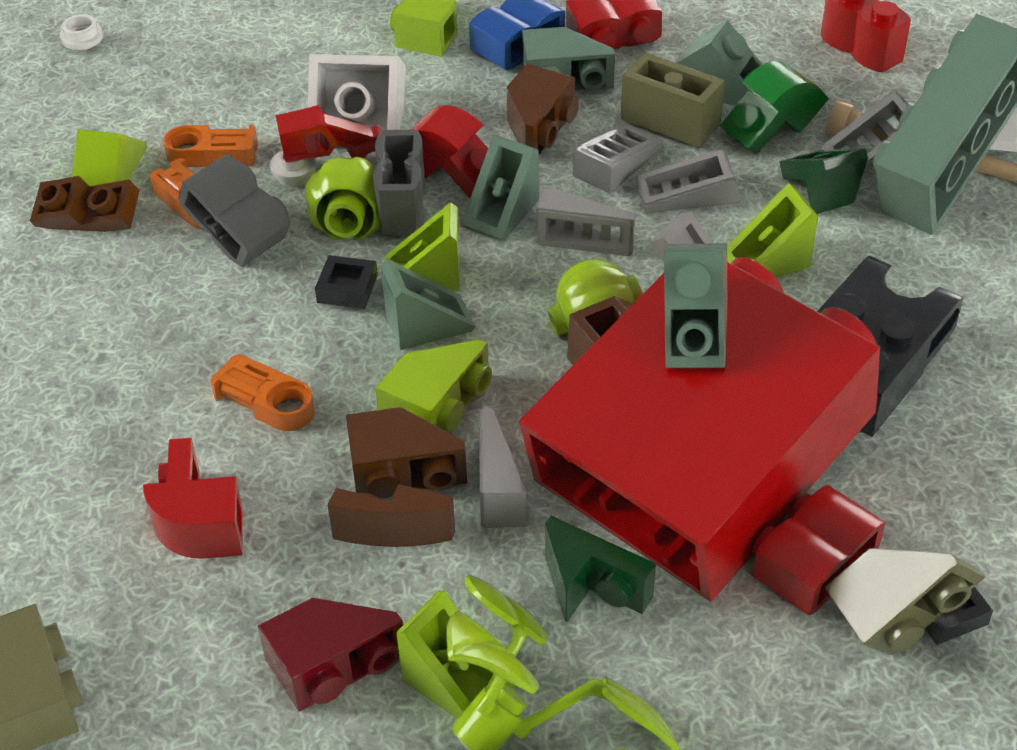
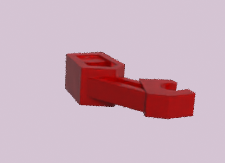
M319 105L275 115L285 162L330 156L336 146L347 148V152L352 158H366L369 153L375 152L376 139L383 131L378 125L368 127L328 115Z

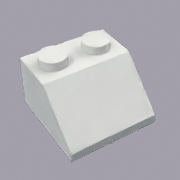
M309 54L308 107L319 105L328 115L368 127L378 125L383 130H400L404 110L406 65L399 56Z

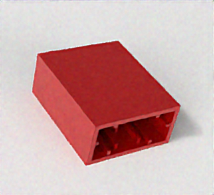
M738 257L732 263L727 262L728 303L725 368H666L663 273L519 420L534 481L644 557L656 563L660 568L710 602L753 555V545L761 532L770 525L777 527L791 511L795 502L803 494L807 493L876 413L880 346L876 344L874 336L866 325L845 310L830 307L819 313L786 295L778 280L767 268L746 257Z

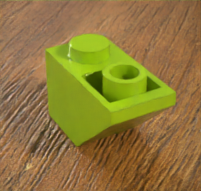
M402 0L399 5L393 8L390 17V28L394 31L395 47L442 57L458 35L456 0Z
M477 339L405 353L375 387L377 409L402 407L445 431H453L461 421L467 404L474 396H482L490 384L492 369L489 367L488 343Z

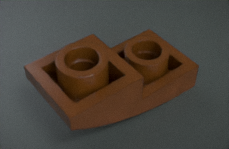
M80 176L41 182L30 222L35 227L59 230L106 232L131 229L140 190L130 179L89 186Z
M398 484L391 501L369 493H356L336 488L327 505L332 537L339 541L369 546L409 547L450 541L456 532L453 497L442 495L431 489H418Z

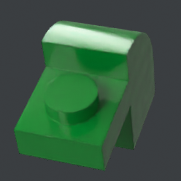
M781 61L768 62L753 70L741 82L748 91L720 124V127L751 152L757 154L784 122L798 133L802 132L829 98L816 84L786 63Z

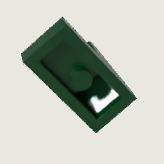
M866 148L817 150L779 161L783 180H801L802 186H806L810 207L816 214L854 203L868 155Z
M554 516L549 517L545 523V558L565 622L569 621L590 590L596 592L603 601L611 606H626L643 614L654 596L656 563Z

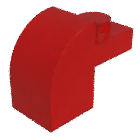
M442 105L430 110L411 128L416 129L422 138L425 179L441 166L469 198H471L488 151V147L476 135L484 125L475 116L461 108Z
M192 437L169 439L168 462L159 463L158 466L159 483L143 484L144 497L157 538L167 549L189 558L204 559L243 555V507L236 476L200 479V470Z

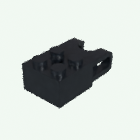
M867 256L817 312L821 313L826 308L834 307L851 313L866 325L874 336L876 344L880 346L876 413L860 430L873 437L920 379L927 364L956 328L964 297L942 287H937L925 297L909 298L898 295L886 285V274L892 265L872 256Z

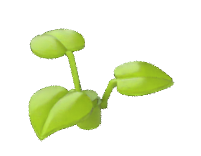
M468 574L465 577L464 582L468 588V594H472L488 610L507 622L512 636L506 649L487 629L462 612L456 611L448 621V660L478 665L494 673L488 685L483 687L452 726L455 735L469 749L500 750L513 733L524 740L536 726L587 696H597L609 701L624 714L655 734L667 745L669 750H681L663 717L643 698L607 676L601 681L599 679H592L525 719L521 713L527 707L526 702L518 693L506 685V682L509 681L532 695L539 690L536 678L516 658V655L526 635L541 646L547 643L548 635L538 620L521 604L476 576Z

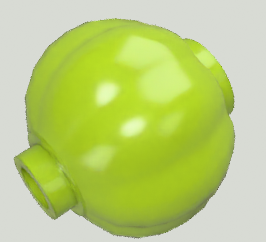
M336 157L324 162L321 169L312 174L306 183L304 197L307 202L306 213L308 219L316 229L322 231L331 239L355 236L350 240L366 239L379 230L373 184V172L375 169L373 164L361 157ZM370 204L373 210L362 228L367 206Z
M587 259L572 265L562 275L557 286L555 305L547 307L548 317L555 335L566 334L568 338L569 314L613 296L634 304L643 293L637 278L633 274L625 277L623 271L609 261Z

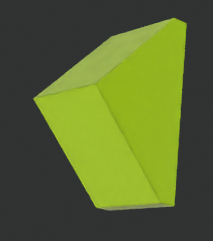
M77 129L72 177L80 176L89 186L129 180L147 149L146 142L119 133Z
M788 183L728 244L727 262L732 263L738 257L750 258L767 268L775 277L810 268L818 215L798 190Z
M451 202L389 252L385 256V261L389 259L452 291H460L461 256L458 207Z
M443 590L435 593L396 633L402 681L458 719L483 687L488 685L494 673L478 665L448 660L447 624L452 615L459 610ZM506 682V685L513 689L515 687L511 682Z

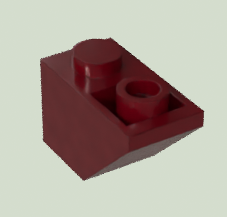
M311 598L258 625L265 660L298 712L315 703L325 704L334 700L343 692L346 686L369 674L379 675L391 669L400 658L396 632L403 626V620L394 611Z

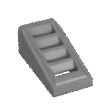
M894 89L820 146L821 150L841 149L846 145L850 149L862 148L856 139L863 135L874 148L867 153L868 159L863 173L865 174L874 168L875 155L883 143L872 132V129L879 126L888 136L884 141H891L897 131L887 120L894 116L900 121L902 113L909 104Z
M624 124L582 144L574 150L573 176L611 194L663 148V140L629 124Z
M725 148L635 176L645 213L741 202L736 179ZM674 185H681L680 188L672 189ZM662 187L664 193L654 195L653 188Z
M543 187L537 205V243L539 245L622 256L632 255L634 249L635 213L562 190ZM575 222H582L583 226L576 224ZM593 224L601 225V231L594 230ZM611 226L620 227V237L611 235Z
M493 407L482 408V412H479L481 526H484V528L526 527V488Z

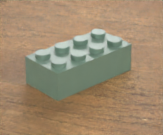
M976 14L965 30L960 29L954 35L949 46L948 56L941 67L934 66L925 81L924 92L916 104L910 103L905 108L899 121V129L892 140L884 141L877 150L873 166L876 168L878 183L876 191L879 193L882 213L931 235L935 233L1017 108V28Z

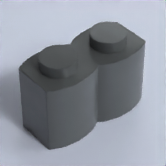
M416 129L383 130L375 142L377 165L373 172L379 230L383 235H411L424 224L423 197L426 185L422 138Z
M225 154L182 182L178 200L186 213L199 227L209 233L220 250L239 266L244 267L286 237L291 221L285 205L277 197L270 196L260 189L251 168L245 163H239L232 156Z

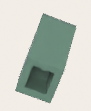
M728 20L692 40L675 62L725 80L723 103L736 106L748 91L741 82L753 70L762 65L748 47L744 37L737 33Z
M566 27L522 30L523 68L529 63L575 77V91L614 88L615 52L613 48Z
M727 243L669 244L664 250L666 368H725L728 303Z

